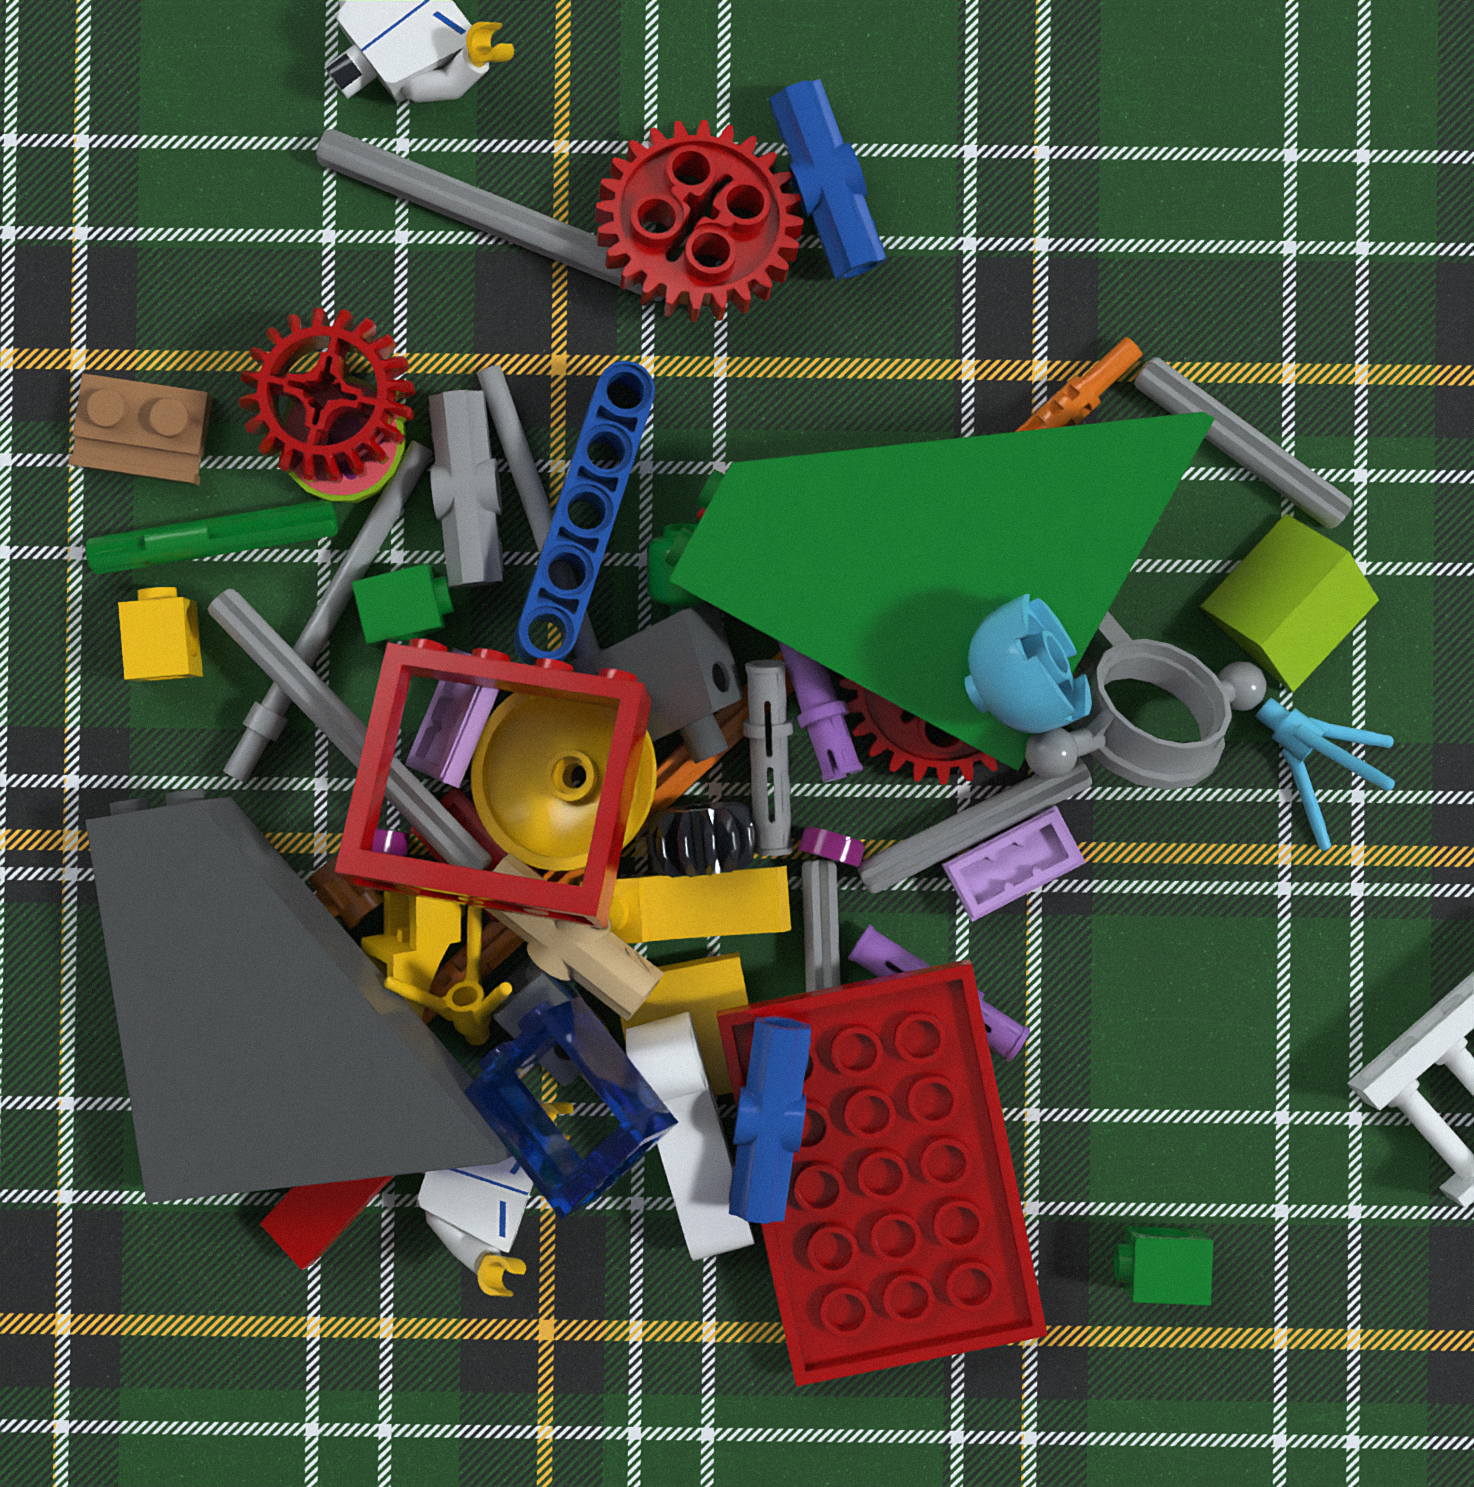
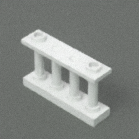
M1474 971L1347 1083L1364 1103L1378 1110H1381L1386 1105L1390 1108L1397 1106L1455 1172L1452 1177L1439 1187L1440 1190L1449 1199L1465 1208L1472 1202L1474 1203V1154L1418 1092L1419 1082L1416 1079L1432 1064H1445L1474 1096V1057L1465 1048L1468 1041L1464 1037L1474 1028Z

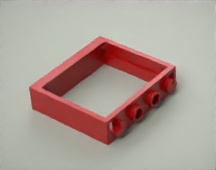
M411 639L408 646L387 643L334 872L352 886L606 929L652 704L644 683L637 682L638 677L636 675L618 669H600L598 676L573 672L574 667L572 665L555 659L539 658L535 660L534 666L510 662L511 658L508 655L491 649H473L471 656L447 652L448 648L445 645L427 639ZM411 676L618 708L582 887L372 851Z

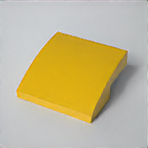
M739 951L657 967L664 975L648 998L628 1021L620 1016L625 1043L626 1028L689 1011L714 1096L732 1093L716 1014L718 1010L749 1004ZM637 1098L639 1110L647 1109L646 1106L641 1107L639 1100Z

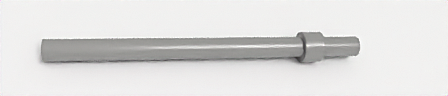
M500 365L491 366L479 371L477 376L485 393L489 411L539 553H541L553 513ZM559 561L548 567L549 579L554 586L568 591L578 588L569 562ZM586 610L576 642L573 645L576 659L572 660L571 663L574 667V672L598 676L589 658L606 649L600 650Z
M413 440L293 647V650L310 668L313 666L354 594L352 581L360 580L364 577L434 452ZM273 682L262 703L255 701L243 721L247 729L223 769L225 773L246 783L269 741L276 742L289 721L284 715L292 700L275 682Z

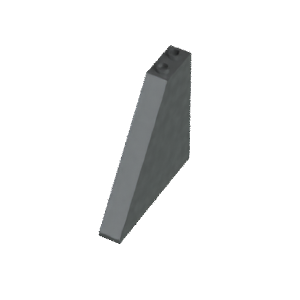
M204 788L176 791L165 794L166 806L150 809L148 797L109 803L111 816L85 820L146 1203L498 1164L524 1151L523 1138L404 998L385 988L384 981L386 977L231 797L206 800Z

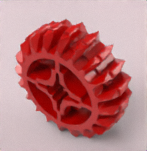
M314 308L311 315L312 327L306 328L297 314H290L287 319L292 334L284 338L274 327L268 328L266 336L275 347L269 354L261 348L253 347L249 355L258 364L262 365L260 372L247 370L241 373L240 380L244 384L257 389V392L240 397L239 406L245 411L260 412L245 423V429L252 436L267 433L261 440L258 450L266 457L276 455L282 451L278 467L286 473H291L302 461V477L306 481L315 482L320 474L322 465L325 464V471L329 481L336 484L342 482L343 463L348 462L350 469L357 477H364L367 475V467L362 459L363 456L370 453L380 464H385L389 460L387 453L379 446L384 437L398 445H401L405 440V436L396 427L391 425L393 419L400 421L413 420V410L404 404L396 403V399L408 398L414 395L415 386L408 380H394L410 368L409 363L404 356L388 358L393 352L396 342L389 334L380 336L373 341L377 326L369 318H365L353 330L352 314L348 310L341 309L335 317L333 326H330L327 313L323 308ZM328 348L327 352L320 353L317 365L310 372L305 374L287 373L303 356L319 349ZM348 350L363 356L372 365L377 380V396L365 394L362 389L349 385L350 367L346 363ZM330 383H332L341 395H345L348 398H339V401L328 400L325 409L321 410L323 406L306 392L316 394L317 391L327 392ZM279 396L288 397L293 402L304 405L306 409L304 425L309 429L306 443L293 438L284 426L279 411ZM368 415L371 416L365 426L351 438L337 444L327 445L328 439H334L338 426L345 419L351 417L367 418Z

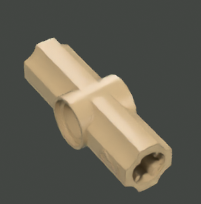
M512 853L504 857L492 871L545 880ZM486 909L528 942V954L539 968L560 980L570 981L575 979L627 1021L648 998L664 975L661 970L610 931L611 923L609 918L606 929Z

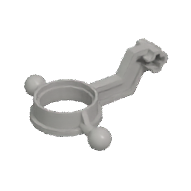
M1107 611L1079 661L1085 669L1080 676L1086 674L1090 686L1092 706L1089 715L1070 723L1074 731L1067 732L1060 727L1047 732L1032 734L1026 743L1025 758L1030 769L1044 778L1063 777L1074 768L1077 757L1090 753L1106 769L1137 785L1163 790L1192 787L1212 774L1225 747L1224 735L1232 718L1231 710L1245 711L1254 708L1263 700L1267 682L1262 670L1251 662H1232L1221 670L1217 677L1195 656L1171 644L1149 639L1132 640ZM1131 678L1150 682L1172 693L1190 709L1199 724L1201 741L1182 744L1158 739L1135 727L1115 709L1104 689V685L1112 680Z

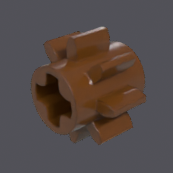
M336 855L314 872L308 880L317 891L314 895L335 919L338 918L346 929L350 930L382 906L385 899L378 890L352 886L334 872L338 855Z

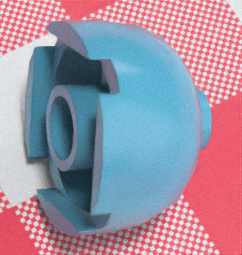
M1024 594L1002 605L988 615L975 631L968 653L971 675L965 678V687L970 700L981 713L989 711L997 721L1019 733H1042L1066 726L1089 715L1092 700L1086 674L1075 679L1073 678L1067 657L1070 658L1076 655L1077 651L1061 622L1044 601L1036 598L1029 602L1030 594Z

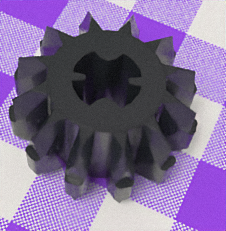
M711 801L671 806L668 809L657 810L648 819V835H646L648 856H651L653 871L662 876H670L672 878L689 876L691 878L701 875L712 876L717 873H729L736 869H744L754 858L753 846L756 842L754 823L750 820L749 807L739 802Z

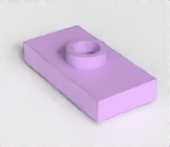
M453 648L451 652L471 656V654ZM440 680L405 765L441 782L459 788L499 689Z
M1052 806L941 865L970 921L973 922L1086 862L1057 806Z

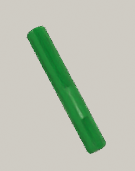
M326 499L93 537L86 541V559L89 568L99 575L332 537L338 533V519L336 509L331 501Z

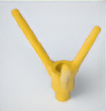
M469 905L467 912V973L463 982L455 984L449 989L445 997L440 998L392 976L387 977L384 981L385 988L435 1011L448 1021H453L455 1029L459 1033L464 1034L466 1041L471 1045H481L489 1039L490 1030L488 1026L491 1022V1013L512 992L511 984L503 982L485 997L481 983L482 908Z

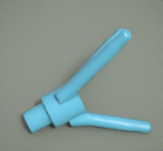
M1272 697L1255 716L1274 731L1271 738L1284 747L1281 752L1292 771L1320 850L1326 851L1330 849L1331 842L1304 764L1305 758L1313 749L1386 791L1394 788L1395 782L1393 779L1323 738L1327 737L1364 745L1390 748L1394 742L1391 736L1329 724L1312 717L1308 718L1296 708L1292 712L1288 711Z

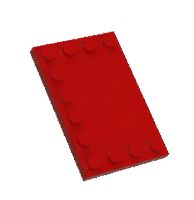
M970 959L717 1011L716 1017L736 1110L740 1087L746 1086L755 1017L779 1016L811 1024L807 1071H805L802 1094H806L804 1126L799 1153L794 1152L785 1218L784 1221H775L769 1224L761 1223L796 1387L1048 1336L978 990Z

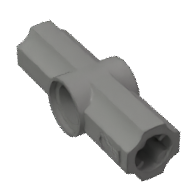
M456 390L429 396L431 435L436 464L431 465V489L436 518L438 521H442L448 587L469 588L504 583L503 572L505 571L503 568L502 543L497 516L502 515V496L496 458H491L485 393L483 390Z

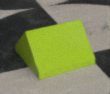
M1285 514L1202 602L1199 608L1290 693H1293L1371 610L1379 599L1348 550Z

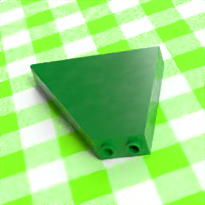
M1205 412L733 462L730 464L726 474L714 469L703 487L696 504L706 509L694 533L683 527L664 561L675 567L668 581L1018 771L1025 760L1026 743L1034 733H1019L1003 725L989 711L985 713L978 711L970 700L965 687V678L971 675L968 653L975 631L988 615L1002 605L1024 594H1030L1029 602L1040 598L1059 619L1077 651L1076 655L1067 657L1073 674L1215 418Z

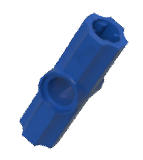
M821 79L814 81L804 80L785 87L781 92L769 98V105L780 138L784 142L791 164H788V170L792 174L791 181L795 194L801 196L800 207L806 218H812L835 281L846 278L850 279L869 272L873 268L885 263L887 258L884 253V246L877 234L875 222L864 197H867V189L856 154L849 142L845 144L843 142Z
M779 1016L755 1017L746 1086L740 1087L733 1138V1144L737 1145L735 1167L732 1170L728 1201L729 1214L738 1216L748 1222L769 1224L770 1222L784 1221L794 1152L799 1153L806 1109V1094H802L805 1071H807L811 1024L802 1023L792 1018Z

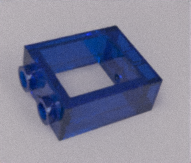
M580 996L555 1006L550 1000H546L530 1010L518 1023L523 1032L512 1043L511 1041H506L490 1051L478 1064L483 1073L464 1091L560 1219L597 1201L679 1123ZM557 1042H559L621 1122L584 1160L580 1158L521 1081V1078Z

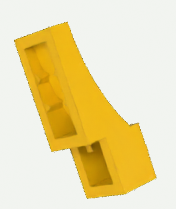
M787 866L736 869L729 873H717L712 876L701 875L691 878L689 876L672 878L660 874L616 877L608 916L611 923L610 931L626 944L791 930Z
M384 891V934L361 938V949L386 978L392 976L429 992L436 971L448 946L452 943L461 942V918L465 913V905ZM404 998L422 1019L424 1006Z

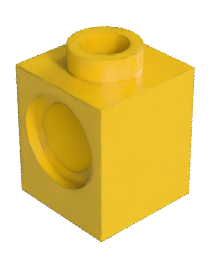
M156 587L137 590L138 601L118 602L124 680L147 682L203 677L197 601L177 597V589L175 587Z

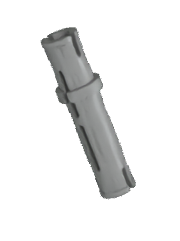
M772 659L756 660L745 664L748 675L749 718L742 721L743 735L749 737L752 814L756 841L753 846V853L762 856H779L793 851V842L791 841V786L789 779L788 736L794 733V719L787 716L786 662ZM766 701L771 703L772 748L770 749L766 747L764 703ZM769 767L773 768L775 811L773 813L768 811L767 768Z

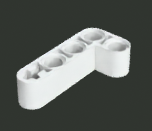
M690 1012L626 1028V1054L631 1078L641 1107L646 1106L692 1260H699L755 1244L751 1222L729 1214V1192L732 1170L735 1165Z

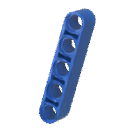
M620 361L611 364L601 374L592 393L515 630L514 646L516 653L528 665L534 666L535 660L539 658L563 661L576 642L654 400L655 385L652 376L643 366L636 362ZM616 384L628 386L636 394L638 405L631 409L618 408L608 399L607 388ZM595 443L610 445L618 454L619 465L611 469L597 467L589 459L587 448ZM576 502L591 504L599 513L600 525L589 530L575 526L569 519L568 507ZM559 561L571 563L580 573L581 585L569 591L559 589L550 581L548 567ZM539 621L552 623L561 633V647L550 652L535 648L529 640V626Z

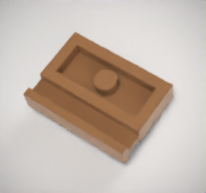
M82 373L73 436L75 437L73 454L69 455L68 464L76 468L199 486L201 478L199 470L201 458H204L213 396L204 391Z

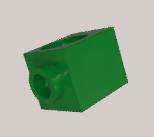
M427 563L352 581L367 645L377 648L385 646L387 643L394 644L449 630L446 615L456 612L452 590L448 587L447 576L437 578L435 569Z
M1125 1226V1244L1116 1243L1114 1249V1278L1116 1283H1123V1290L1133 1302L1211 1306L1213 1240L1202 1229Z

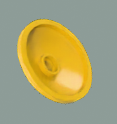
M514 692L490 715L473 753L471 762V790L476 811L482 824L492 839L508 854L512 853L527 865L544 870L575 871L586 868L618 708ZM647 729L622 849L633 839L643 825L654 798L657 778L656 757ZM581 765L585 769L586 780L581 787L576 788L572 784L571 774L577 766Z

